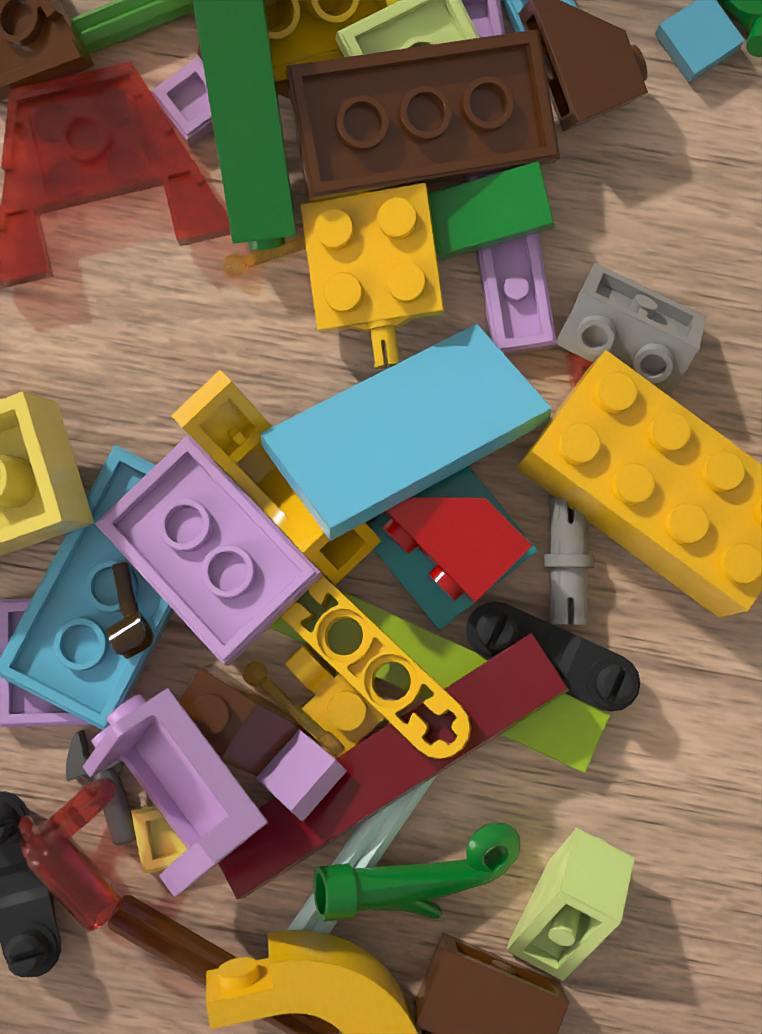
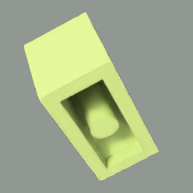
M576 828L549 859L509 940L506 951L564 981L621 923L635 858L611 846L605 840Z

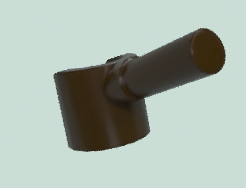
M121 562L114 564L112 569L120 604L119 608L124 619L107 627L106 634L114 651L118 655H123L124 658L129 659L147 649L152 644L154 635L146 618L139 611L138 602L135 600L128 563Z

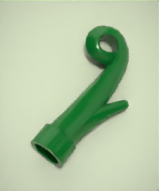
M492 822L477 829L470 837L466 849L467 859L366 868H352L349 863L318 866L315 869L313 880L317 914L322 922L354 918L357 911L366 910L404 911L431 919H438L442 915L441 909L435 902L429 899L445 897L488 884L504 875L517 860L520 852V836L515 828L504 823Z

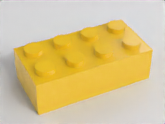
M605 350L584 372L515 468L554 497L566 500L570 509L573 510L575 507L586 517L589 523L718 618L749 611L762 591V464Z

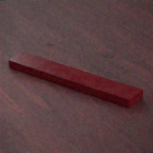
M530 633L445 688L465 709L471 723L470 739L464 749L457 754L445 758L429 757L419 751L390 723L336 758L347 770L346 773L303 822L276 797L258 808L267 823L218 863L236 899L247 897L567 693L569 689L534 635ZM421 703L401 716L407 724L413 712L421 716L430 727L425 738L432 745L438 740H444L452 744L457 738V735L451 728L457 717L450 710L446 714L439 716L433 713L424 703Z

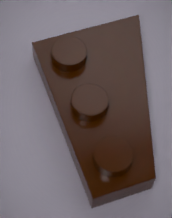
M0 0V101L95 66L59 0Z

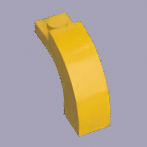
M221 370L171 415L334 585L341 581L381 542V539L366 523L355 527L332 541L328 539L262 447L260 433L273 426Z
M307 930L267 933L269 958L260 960L250 957L234 958L223 963L218 969L206 971V1008L210 1029L280 1014L302 1013L328 1021L343 1034H418L407 998L390 971L363 948L334 935Z

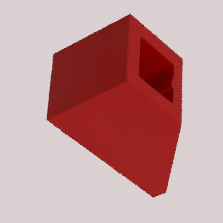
M410 497L383 512L390 520L382 529L408 555L418 548L435 565L428 573L429 577L454 602L462 594L471 602H476L533 546L486 498Z

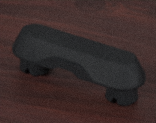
M497 601L487 602L477 607L468 618L466 627L468 641L475 651L488 659L493 658L532 633L569 689L565 694L594 707L610 712L623 710L631 705L639 694L641 684L639 672L634 664L624 656L567 632L511 605Z
M1 791L0 944L8 968L14 975L19 977H39L54 967L62 951L61 937L55 917L53 889L44 853L35 836L30 813L25 802L15 794Z

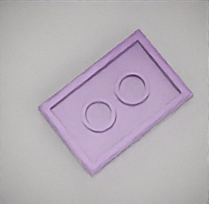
M189 434L95 523L220 662L226 666H230L324 575Z

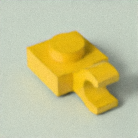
M306 644L299 647L284 663L314 693L302 705L301 709L343 754L356 746L385 718L338 672L334 675Z

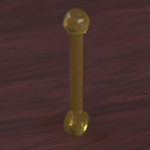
M305 237L285 242L284 245L277 248L260 250L245 256L231 253L223 261V270L229 277H240L245 273L246 268L306 249Z
M258 661L246 664L243 670V679L247 684L260 686L308 731L334 759L345 750L341 741L330 731H325L267 677L268 672L264 664Z

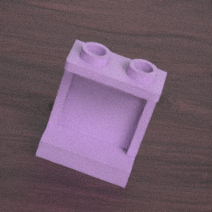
M168 688L147 702L141 694H138L121 704L106 718L110 725L91 741L95 746V750L83 766L90 778L115 761H123L187 848L181 856L159 875L174 898L226 858L267 823L263 815Z

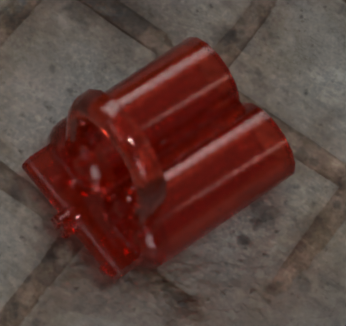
M100 778L85 786L47 821L38 825L32 817L25 815L21 817L18 825L20 833L24 838L21 844V854L27 860V866L88 932L100 928L109 921L123 901L122 896L113 887V883L72 838L113 798L117 787L109 778Z

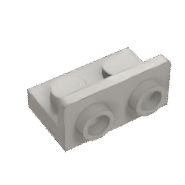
M594 262L582 285L574 307L557 338V344L593 363L607 350L665 394L671 396L700 349L706 316Z

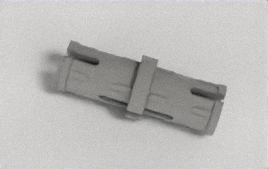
M560 497L548 498V505H550V554H544V568H550V618H548V623L568 624L569 598L570 624L589 625L587 568H594V555L587 554L588 521L574 507L573 510L570 509V523H568V502Z

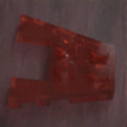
M132 61L9 90L1 168L5 175L2 203L0 205V289L54 277L41 223V214L164 185L176 240L180 247L231 235L228 214L223 206L220 205L203 174L176 135L172 125Z

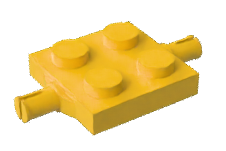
M426 183L300 204L317 330L322 334L348 329L370 332L375 362L374 368H387L385 343L388 365L392 367L400 363L395 328H400L413 319L445 314Z

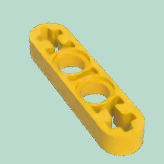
M324 575L308 592L325 608L328 606L331 597L338 601V605L321 615L313 632L306 625L317 617L307 607L297 602L280 616L419 751L429 757L445 758L453 756L464 749L470 739L471 723L469 715L462 705ZM340 619H354L362 627V643L352 654L338 655L329 646V630ZM392 662L400 663L406 667L410 674V689L401 699L387 701L380 697L375 689V675L379 668L385 664ZM425 685L433 691L434 696L423 703L439 716L446 714L450 710L457 717L451 726L453 732L457 735L452 744L444 740H438L433 745L430 744L425 738L430 727L417 713L413 712L408 724L399 716L401 711L416 703Z

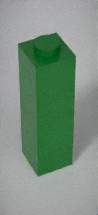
M192 0L232 243L248 242V248L251 250H266L280 247L285 244V237L296 236V219L265 1Z

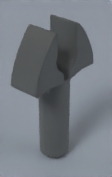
M80 730L74 734L69 747L66 762V779L70 781L83 776L95 784L113 844L117 846L127 845L136 839L132 813L120 778L124 762L117 760L90 778L83 768L91 755L89 753V744L84 730Z

